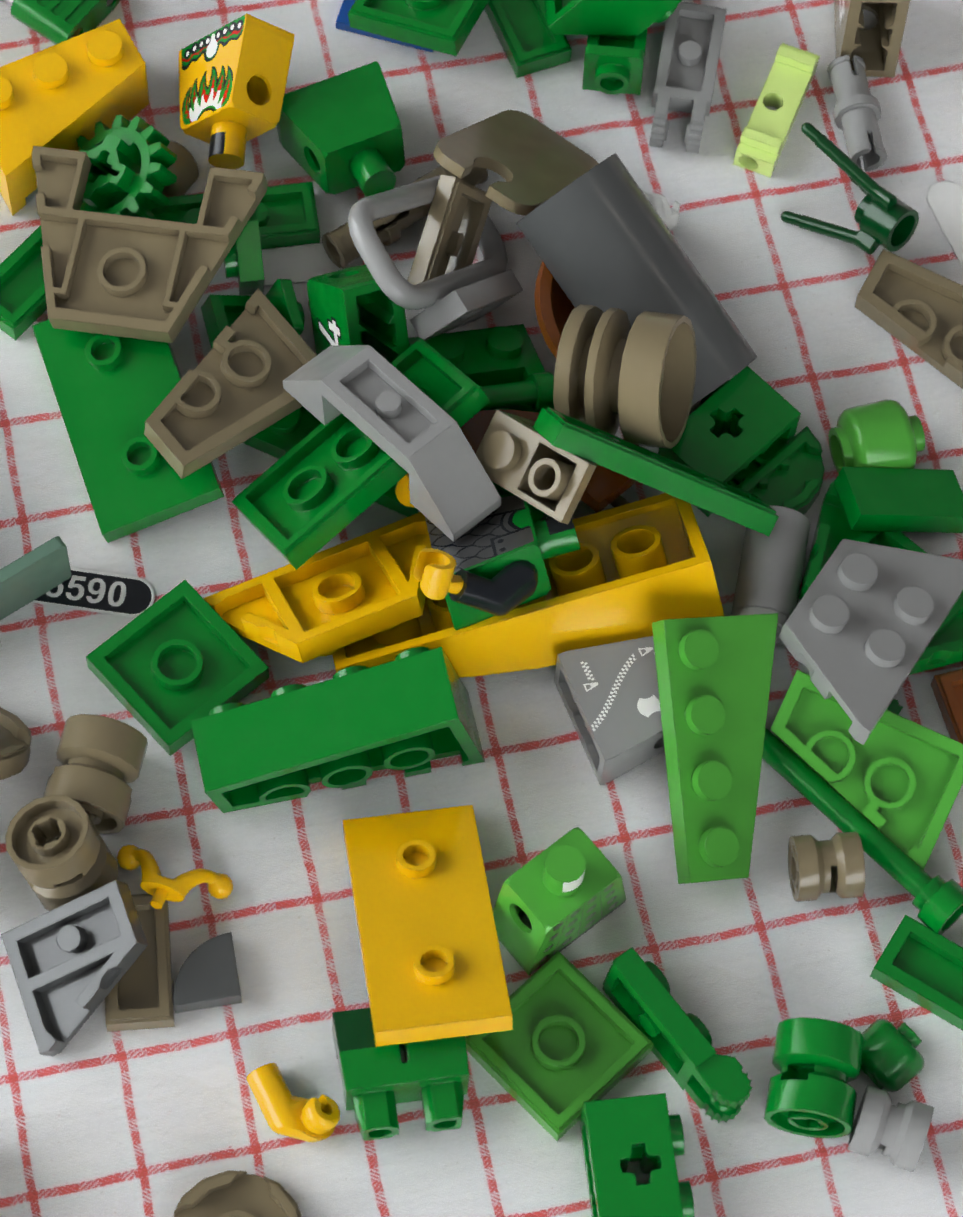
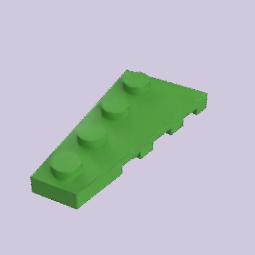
M779 613L664 619L652 623L678 884L749 878Z

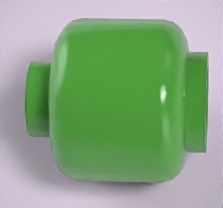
M886 399L845 409L838 418L837 427L831 428L828 436L832 461L838 473L843 466L914 469L917 452L924 451L925 435L919 418L916 415L908 416L901 404L895 400Z

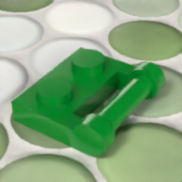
M524 324L443 333L425 340L481 387L491 402L480 411L531 405L535 411L542 408L547 409V407L554 408V377L551 372H545ZM419 336L408 338L409 347L420 339Z

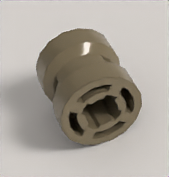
M858 832L836 833L831 840L820 841L812 835L790 836L788 843V871L792 895L796 902L817 900L822 893L833 892L841 898L863 896L865 889V860Z

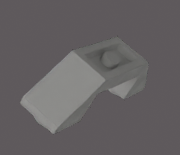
M370 345L329 346L282 381L283 388L323 425L328 424L342 413L409 473L410 503L453 542L501 506V497L458 423Z

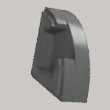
M231 932L204 942L185 960L177 975L174 986L175 1013L242 1003Z

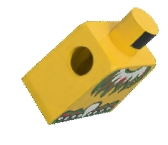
M249 14L239 17L179 50L180 127L185 134L210 144L208 161L211 165L219 168H241L245 162L246 142L275 128L280 120L295 34Z

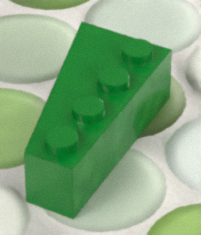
M427 647L411 648L398 654L395 661L371 668L367 666L347 667L336 672L333 675V679L310 686L303 684L286 685L273 691L269 698L246 705L238 702L222 704L213 708L209 712V716L190 721L205 793L222 813L307 797L311 792L310 784L322 782L324 786L329 788H341L342 790L365 786L366 780L371 777L373 771L383 769L404 770L405 777L431 773L430 760L460 755L462 766L485 762L468 691L442 647L435 649Z

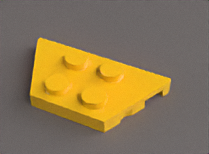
M419 512L318 552L297 570L291 564H288L205 597L204 600L237 634L296 661L305 663L317 657L334 654L342 647L377 633L391 631L400 624L423 615L426 596L420 588V582L414 578L413 571L419 552L424 548H432L425 516Z

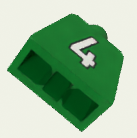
M366 265L354 266L308 279V307L311 312L316 355L329 346L370 345L391 363L409 348L405 308L395 304L382 292Z

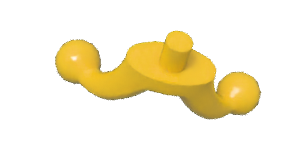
M125 845L117 853V861L121 868L132 871L141 865L142 881L140 887L153 896L150 905L155 909H162L165 900L171 902L183 901L192 888L202 883H208V891L216 899L227 898L233 891V882L230 876L200 868L190 870L170 879L161 875L155 858L145 849L138 848L135 845Z

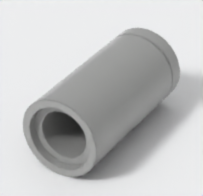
M768 505L776 511V515L779 518L770 536L746 527L731 616L779 613L775 640L776 647L784 645L778 636L786 620L798 604L810 521L805 515L794 509Z

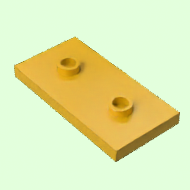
M473 805L343 820L344 841L375 1046L381 1047L513 1030L512 1010Z

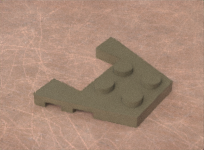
M33 146L31 155L32 165L36 172L38 193H35L37 214L41 222L43 242L41 255L47 315L51 325L55 329L173 343L266 194L268 183L264 173L210 167L197 223L191 224L80 210L91 168V161L87 153Z

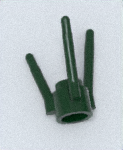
M804 123L801 126V131L849 175L850 180L866 194L855 212V221L860 224L859 232L790 211L782 212L781 220L802 229L854 244L869 255L873 254L879 245L890 252H896L901 249L916 230L919 220L918 212L882 188L812 124Z

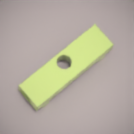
M784 43L779 46L775 61L749 122L741 134L733 165L771 178L817 70L819 55ZM773 106L777 108V110H770L766 107Z

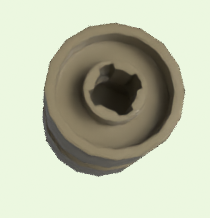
M92 714L70 716L65 722L56 752L57 760L62 765L56 766L53 774L49 776L43 797L49 795L68 796L81 804L99 834L119 833L124 829L132 802V788L127 783L134 782L139 778L148 747L147 738L132 726L113 718Z
M49 795L35 799L21 808L10 821L5 835L6 851L46 910L51 911L114 880H118L117 861L81 804L72 798Z

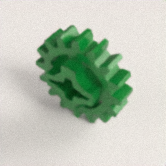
M116 115L111 129L101 121L97 122L94 130L95 136L91 140L81 135L77 139L79 151L86 152L91 161V168L80 210L155 219L154 214L151 212L155 205H168L170 201L162 193L164 186L177 182V176L167 169L178 160L177 155L167 148L170 140L138 116H135L130 122L122 115Z

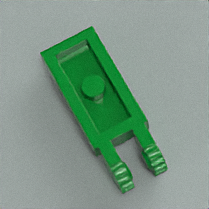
M633 947L615 958L603 982V991L615 1006L654 1043L652 1052L682 1090H686L700 1109H705V1115H709L711 1120L715 1119L718 1123L720 1121L727 1123L729 1119L733 1120L739 1114L740 1107L744 1104L745 1100L747 1101L752 1090L750 1086L752 1080L748 1079V1073L742 1072L743 1067L735 1057L716 1054V1050L712 1047L711 1035L704 1023L694 1014H686L671 996L670 986L666 977L655 964L650 961L644 962Z

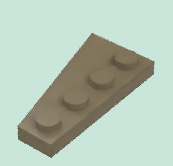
M883 249L861 287L854 307L963 389V285Z

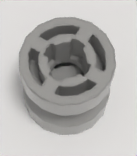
M867 1085L857 1111L847 1150L869 1156L880 1148L883 1149L882 1155L888 1156L893 1166L914 1172L927 1138L934 1107L915 1100L907 1104L898 1102L897 1106H894L887 1091Z

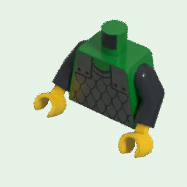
M407 473L397 482L395 494L401 504L406 507H414L410 503L409 473ZM512 493L500 495L501 506L453 542L425 517L432 548H424L419 552L413 571L414 578L420 582V588L427 598L432 600L445 598L455 630L468 627L495 615L504 616L520 605L547 595L552 589L544 563L545 559L581 549L572 518L568 525L560 523L554 518L533 523L526 501Z

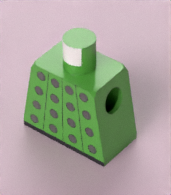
M576 827L513 873L503 883L493 908L498 940L530 976L558 951L561 952L625 903L626 895L619 872L579 827ZM525 913L531 922L532 929L528 928L520 919Z

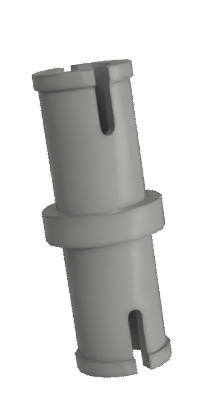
M844 55L833 60L827 69L837 103L833 109L834 121L837 128L841 129L844 133L849 158L862 168L860 156H862L865 172L882 166L887 160V153L883 147L877 122L881 116V109L877 98L870 93L863 58L854 55L852 61L855 70L852 71L849 55Z

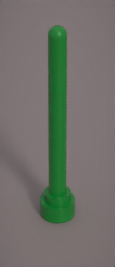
M765 728L762 759L842 832H858L863 851L915 897L912 904L920 911L917 918L929 929L940 935L947 931L963 914V888L954 879L946 882L939 875L934 878L928 875L769 729Z

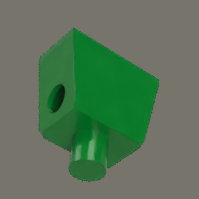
M377 61L284 94L280 120L277 123L279 142L325 193L336 195L359 186L367 197L395 187L396 176L394 173L401 171L406 165L403 135L399 117L381 67Z

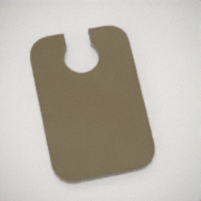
M516 110L502 111L441 138L433 151L435 160L460 179L468 176L474 167L486 168L499 174L506 182L497 181L489 185L485 196L504 209L525 216L599 164L590 155L535 118Z

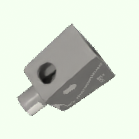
M653 636L575 649L557 654L554 682L600 785L611 782L665 751Z

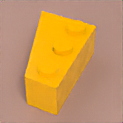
M120 19L0 67V194L12 216L26 205L25 198L37 189L36 172L32 165L31 155L33 146L79 151L78 137L81 135L91 140L95 136L94 130L97 122L101 121L111 129L116 115H122L127 120H130L149 105L145 61Z

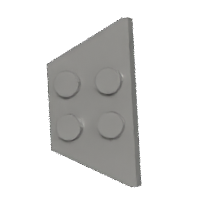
M842 539L786 620L778 636L794 659L801 662L808 669L811 682L826 700L833 696L852 721L848 730L854 740L862 745L867 741L962 594L963 559Z

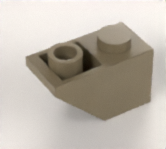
M496 410L476 452V456L490 480L560 523L568 525L596 469V464L553 446L533 429L536 421Z

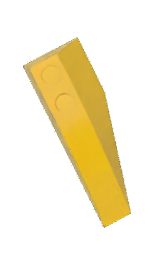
M663 493L573 519L581 549L544 560L552 589L543 597L520 605L504 616L495 615L458 630L454 628L445 598L432 600L426 597L422 616L404 622L391 631L377 633L342 647L332 655L335 670L338 672L351 666H367L371 668L395 661L398 654L411 648L427 647L435 649L442 647L459 678L476 677L556 665L557 654L565 651L653 636L652 623L664 619L718 617L725 615L712 562L691 504Z

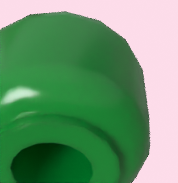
M878 1019L862 1033L865 1039L861 1070L879 1089L884 1088L889 1092H896L903 1088L924 1068V1058L916 1049L923 1041L905 1022L896 1028L888 1020Z

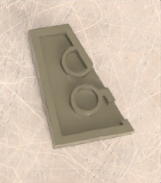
M258 288L246 302L245 310L230 327L226 325L215 338L212 349L194 370L189 369L148 417L145 421L144 435L180 478L184 479L301 408L302 405L283 388L282 381L317 355Z

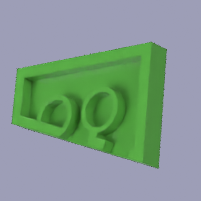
M797 670L770 731L924 870L963 784V744L886 710L865 744L862 745L854 740L848 730L852 721L836 699L832 696L825 700L811 682L810 675Z

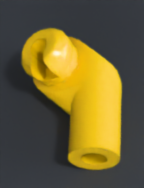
M276 1063L263 1065L246 1077L269 1127L277 1134L307 1142H318L331 1136L335 1126L340 1121L339 1106L329 1096L321 1095L319 1099L314 1097L307 1099L291 1095Z

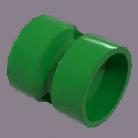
M799 1017L779 1022L772 1064L781 1074L771 1077L769 1081L764 1119L767 1123L779 1130L807 1137L839 1138L849 1135L853 1129L857 1092L848 1082L856 1080L860 1074L865 1039L861 1032L848 1025L820 1018Z

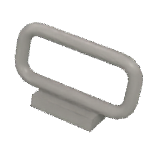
M440 175L361 198L352 205L348 216V227L352 241L382 292L395 304L405 309L420 310L425 308L424 311L410 319L419 338H422L424 341L479 320L523 291L511 269L506 271L508 258L505 245L489 215L487 216L478 244L483 254V261L416 285L409 283L403 278L378 237L373 221L432 203Z

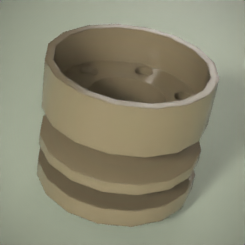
M578 305L571 311L564 325L558 345L554 370V410L613 435L616 434L620 426L624 439L636 445L672 449L679 443L686 428L694 394L697 351L695 332L691 319L685 315L644 311L636 317L631 327L627 313L620 308L611 307L603 313L602 309L594 305Z

